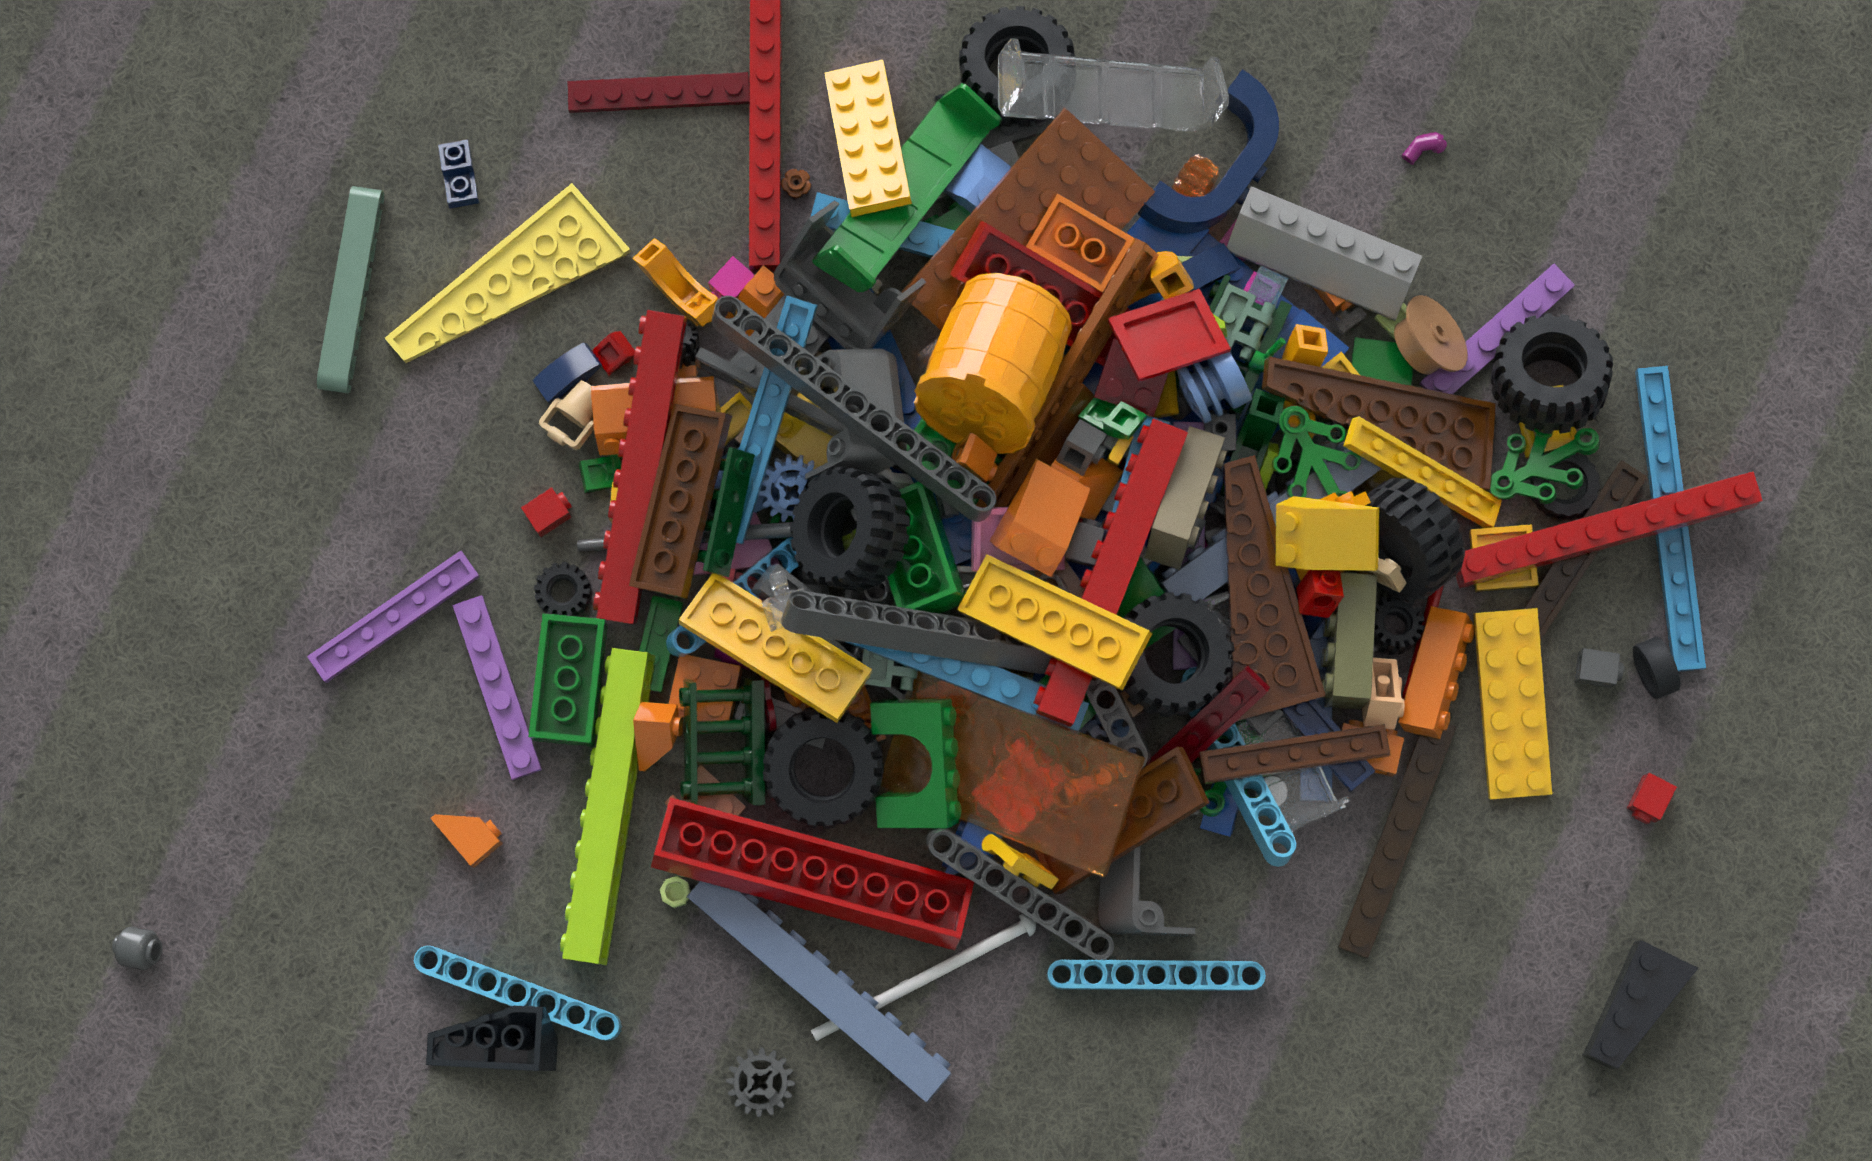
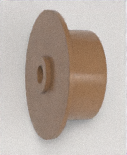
M1423 295L1413 297L1407 304L1406 318L1398 322L1394 330L1396 344L1402 356L1415 370L1426 375H1430L1440 368L1450 372L1461 370L1466 365L1468 353L1465 339L1457 323L1448 311L1435 300Z

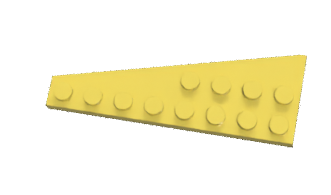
M571 183L386 336L385 340L401 359L408 363L626 256L631 252L630 248Z

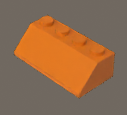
M714 376L677 379L673 405L677 404L721 412ZM630 383L591 386L594 434L600 456L618 454L621 439H626L628 427L623 426L626 408H631L633 396L628 395Z

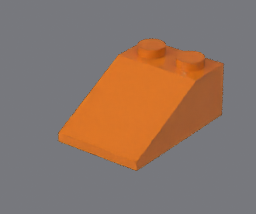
M1057 193L1026 247L1104 293L1111 277L1117 272L1126 252L1132 247L1136 239Z
M1036 459L989 541L998 549L1052 577L1068 549L1090 488Z

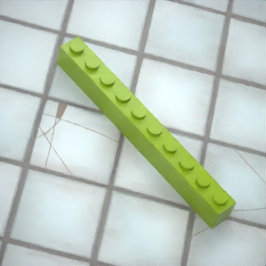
M612 648L611 655H608L606 658L605 673L608 676L606 686L602 687L600 693V703L603 704L601 717L597 718L595 724V734L598 735L596 747L592 749L590 755V764L593 766L591 778L587 780L585 786V795L588 797L587 807L583 809L580 817V826L583 828L582 838L578 840L575 849V857L578 859L577 869L572 873L570 888L573 890L572 900L567 904L565 919L568 921L566 934L562 935L560 942V951L563 952L562 959L607 965L638 773L633 719L640 703L649 702L656 657L648 652Z

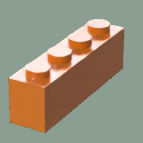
M1431 606L1405 696L1403 717H1399L1398 721L1405 732L1441 739L1443 730H1447L1450 723L1449 707L1451 701H1455L1458 694L1459 685L1456 683L1459 672L1464 671L1467 662V655L1465 654L1467 643L1472 642L1475 634V626L1467 613Z

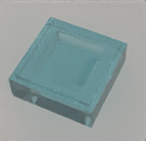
M1260 266L1248 292L1255 295L1256 300L1262 303L1269 302L1276 306L1288 278Z

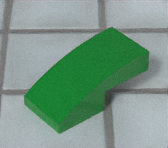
M1094 397L1078 415V418L1106 433L1107 436L1129 440L1147 419V414L1122 401L1115 405Z
M618 454L608 457L580 461L579 468L584 492L589 493L612 488L616 469L621 470L623 457H618Z

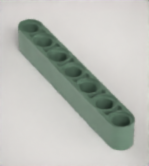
M352 186L349 193L317 374V388L321 390L350 393L352 386L349 385V381L353 379L357 356H354V352L359 347L362 329L359 323L364 318L367 297H364L365 291H368L372 268H369L370 262L374 261L377 239H374L375 232H379L382 215L380 203H384L383 190Z

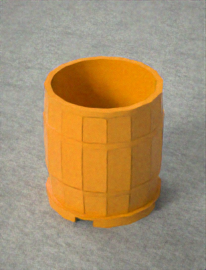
M992 273L980 274L968 280L947 317L928 361L926 373L920 377L914 391L916 393L914 405L917 413L929 427L957 444L971 432L983 440L997 454L1014 453L1026 447L1036 427L1034 419L1039 414L1063 359L1068 336L1072 330L1070 315L1057 298L1045 289L1020 277Z

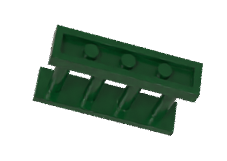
M1226 274L1221 283L1215 281L1208 298L1213 299L1210 305V310L1213 314L1231 278ZM1281 300L1278 308H1275L1272 314V324L1267 329L1265 336L1262 335L1260 339L1261 346L1258 351L1265 354L1276 342L1292 308L1291 304ZM1255 302L1252 308L1261 311L1263 305ZM1241 329L1240 331L1248 336L1250 334V332H1247L1243 329ZM1234 359L1250 393H1252L1261 372L1249 367L1250 362L1243 363ZM1175 370L1176 388H1179V378ZM1246 404L1236 409L1231 407L1228 414H1236V420H1239Z
M729 447L727 458H722L719 471H724L720 489H714L711 500L717 502L714 519H707L704 529L705 532H711L707 550H699L696 561L704 563L703 571L729 577L755 457L754 454Z
M757 676L745 677V685H741L739 689L697 690L696 682L690 679H683L684 688L679 689V703L681 707H684L685 781L680 783L681 799L698 805V796L742 794L743 797H746V801L752 805H765V781L763 778L765 764L763 763L765 755L764 680ZM741 701L742 704H745V716H742L741 720L697 721V703ZM741 732L742 735H745V747H742L741 751L697 753V734ZM742 763V766H745V778H742L741 782L698 784L697 765Z

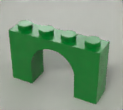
M881 699L870 703L872 735L902 734L914 737L926 747L932 761L931 778L921 792H886L875 797L877 828H949L958 824L962 808L960 801L957 800L960 775L955 764L958 742L954 738L953 726L956 723V710L952 707V699Z

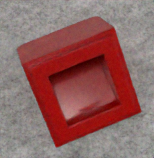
M621 331L610 333L592 350L608 375L633 359L635 354L634 348Z

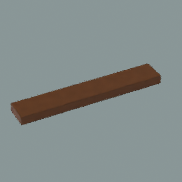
M1078 381L1075 382L995 507H1009L1036 459L1049 466L1055 461L1067 437L1078 423V415L1094 398V394L1085 385Z
M1385 724L1202 751L1199 752L1203 782L1204 784L1383 758L1389 757L1391 754Z

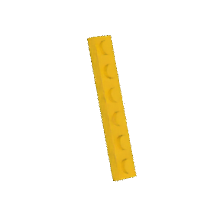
M1360 416L1351 420L1344 447L1397 478L1414 480L1415 484H1423L1430 493L1434 492L1440 497L1439 500L1442 504L1447 505L1450 509L1481 527L1494 528L1502 503L1501 499L1494 497L1491 493Z

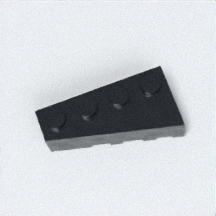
M1642 940L1634 942L1582 1056L1609 1069H1618L1698 970V967Z

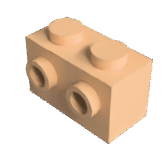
M1373 658L1371 699L1362 708L1364 727L1385 724L1386 729L1395 730L1398 717H1403L1405 703L1404 699H1401L1402 678L1398 674L1396 659Z

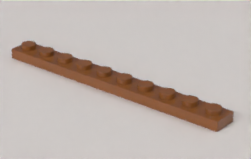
M1136 239L1132 247L1128 249L1123 262L1117 272L1111 277L1102 297L1094 305L1090 317L1083 328L1079 330L1076 340L1068 353L1063 357L1039 414L1034 419L1036 427L1027 446L1014 453H1007L1003 461L999 463L993 480L988 484L995 492V505L1075 382L1082 383L1113 333L1108 323V318L1125 313L1157 260L1159 254L1147 243ZM981 499L976 504L977 507H987L986 503Z

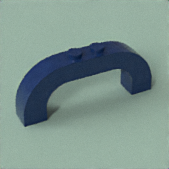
M1243 69L1225 92L1220 104L1238 116L1243 122L1247 132L1246 147L1217 187L1204 196H1184L1162 181H1159L1154 188L1155 193L1147 202H1144V205L1138 212V215L1147 222L1160 229L1174 233H1195L1211 228L1227 216L1236 202L1239 205L1244 203L1250 190L1247 188L1252 180L1258 183L1268 168L1264 166V163L1273 151L1279 133L1278 112L1266 88Z

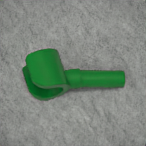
M1279 338L1265 354L1256 350L1248 366L1259 372H1264L1265 359L1269 356L1273 357L1286 341L1283 338Z

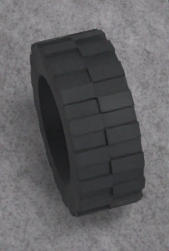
M1576 453L1551 467L1560 470L1577 468L1582 472L1584 482L1576 496L1568 500L1556 497L1552 503L1543 504L1538 499L1531 498L1536 503V507L1546 513V516H1552L1558 520L1567 518V520L1573 519L1576 516L1582 515L1596 501L1598 497L1597 492L1600 490L1599 473L1595 470L1596 466L1588 460V457ZM1536 477L1530 478V484L1534 486L1549 483V480ZM1544 490L1541 492V496L1549 497L1552 492Z

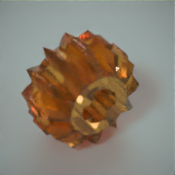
M1199 154L1190 157L1174 179L1172 189L1188 197L1204 196L1211 192L1212 187L1216 183V179L1219 176L1218 166L1213 164V161L1204 158Z

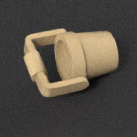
M582 380L577 383L563 400L556 398L539 420L540 426L548 432L547 436L561 446L567 445L573 450H578L594 430L591 385ZM557 410L583 429L575 442L555 426L548 425V422Z

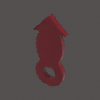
M757 673L758 677L764 680V716L766 726L769 732H775L777 729L776 715L771 698L769 680Z

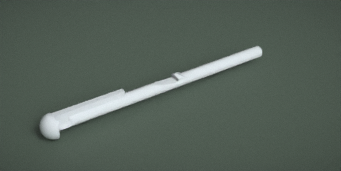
M1025 914L1019 915L1021 921L875 996L874 999L878 1002L875 1008L878 1010L1026 932L1031 937L1035 933L1036 922ZM829 1020L812 1029L811 1032L815 1040L818 1041L840 1028Z

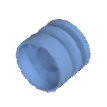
M1230 352L1207 359L1208 366L1204 368L1199 362L1192 364L1191 367L1194 371L1192 374L1189 373L1186 367L1176 370L1179 386L1188 405L1204 424L1212 420L1207 409L1209 406L1212 407L1218 417L1223 415L1220 401L1223 399L1233 409L1252 401V396L1244 377Z

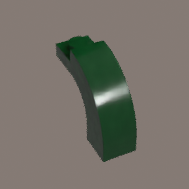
M1259 389L1255 390L1236 437V451L1232 452L1228 462L1255 455L1260 471L1266 450L1279 423L1285 398ZM1224 480L1219 493L1224 496Z

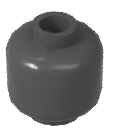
M132 926L126 927L115 937L112 950L115 953L118 964L121 966L147 970L159 961L162 954V943L154 931Z

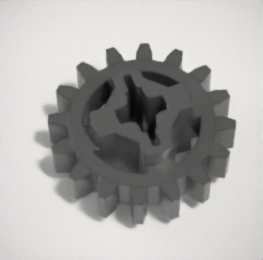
M760 1047L759 1055H754L753 1051L749 1049L747 1050L748 1058L746 1060L740 1056L736 1058L740 1064L738 1068L729 1067V1070L735 1075L734 1078L726 1079V1083L734 1084V1089L730 1090L728 1095H737L738 1099L734 1105L738 1107L744 1103L746 1105L744 1113L749 1114L752 1109H756L757 1117H761L763 1109H767L768 1113L773 1115V1106L778 1105L783 1109L785 1107L782 1101L783 1097L792 1098L793 1096L787 1091V1087L794 1086L795 1082L788 1080L787 1076L794 1071L793 1069H784L783 1066L786 1064L787 1059L784 1057L777 1061V1051L775 1050L769 1056H766L764 1048ZM755 1061L772 1063L766 1069H756L752 1065ZM772 1071L766 1081L768 1085L766 1090L758 1088L749 1093L756 1083L754 1080L755 1075L758 1074L762 1077ZM742 1072L748 1077L747 1087L743 1091L740 1088ZM780 1073L782 1087L778 1093L774 1089V1078ZM755 1095H765L770 1102L756 1104L750 1100Z

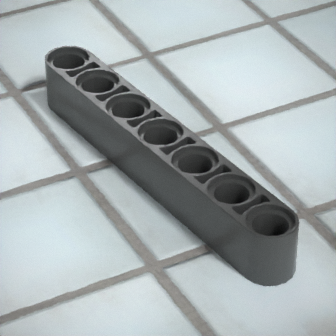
M1042 574L1038 577L1045 582L1049 579H1055L1058 583V588L1070 593L1065 581L1060 576L1053 574L1050 577ZM1099 679L1090 681L1086 694L1121 763L1125 768L1134 771L1146 767L1151 760V753L1118 688ZM1104 691H1110L1115 696V703L1109 709L1103 708L1099 703V697ZM1119 719H1124L1129 724V732L1124 737L1117 736L1113 730L1114 723ZM1134 747L1141 749L1144 755L1143 761L1139 765H1132L1127 758L1129 750Z
M932 828L928 832L926 844L936 858L1091 958L1105 960L1113 953L1114 942L1104 929L1041 888L1030 884L1021 875L1016 876L1002 866V863L948 828ZM939 835L949 837V845L943 850H937L933 847L934 839ZM966 852H972L976 855L975 862L969 867L960 865V857ZM992 869H998L1002 872L1001 879L995 884L986 882V875ZM1018 886H1025L1028 889L1027 896L1023 900H1014L1012 898L1013 890ZM1044 903H1051L1054 906L1053 913L1048 917H1041L1038 914L1040 906ZM1068 921H1079L1080 927L1076 933H1065L1064 927ZM1096 937H1104L1105 946L1099 951L1091 950L1092 940Z

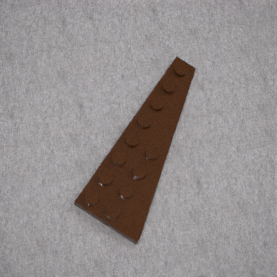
M1270 356L1265 359L1263 390L1285 398L1286 401L1328 421L1339 424L1348 430L1351 420L1360 416L1486 491L1490 490L1496 403Z
M1255 455L1223 465L1230 641L1234 642V652L1231 653V659L1234 660L1232 680L1248 665L1270 686L1269 691L1237 721L1326 696L1304 620L1299 611V604L1288 567L1276 566V526Z

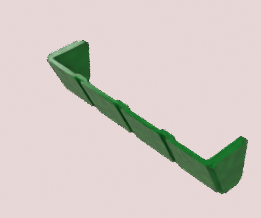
M961 83L945 93L916 127L908 140L901 146L912 204L851 217L849 212L844 221L814 256L812 263L856 292L863 293L876 284L875 278L990 130L999 126L1002 118L966 84Z

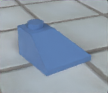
M980 143L943 192L972 213L1012 167Z

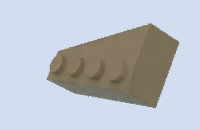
M1192 426L1188 428V435L1159 507L1144 557L1178 570L1181 568L1188 545L1194 546L1200 528L1195 525L1198 518L1204 519L1209 504L1208 501H1205L1206 494H1213L1218 480V476L1213 475L1215 468L1222 469L1227 451L1222 450L1225 437Z

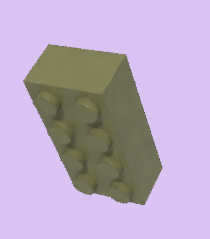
M1340 572L1344 598L1331 616L1323 621V637L1328 638L1326 649H1322L1321 667H1326L1325 679H1321L1326 696L1321 698H1324V707L1361 710L1371 699L1377 575Z

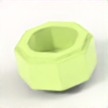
M678 876L665 879L660 888L662 901L673 908L687 904L689 900L687 896L691 892L689 883Z

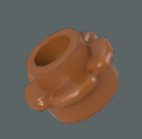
M788 170L785 173V178L781 181L783 191L793 198H799L807 194L811 189L810 176L804 170ZM794 181H799V185H794Z

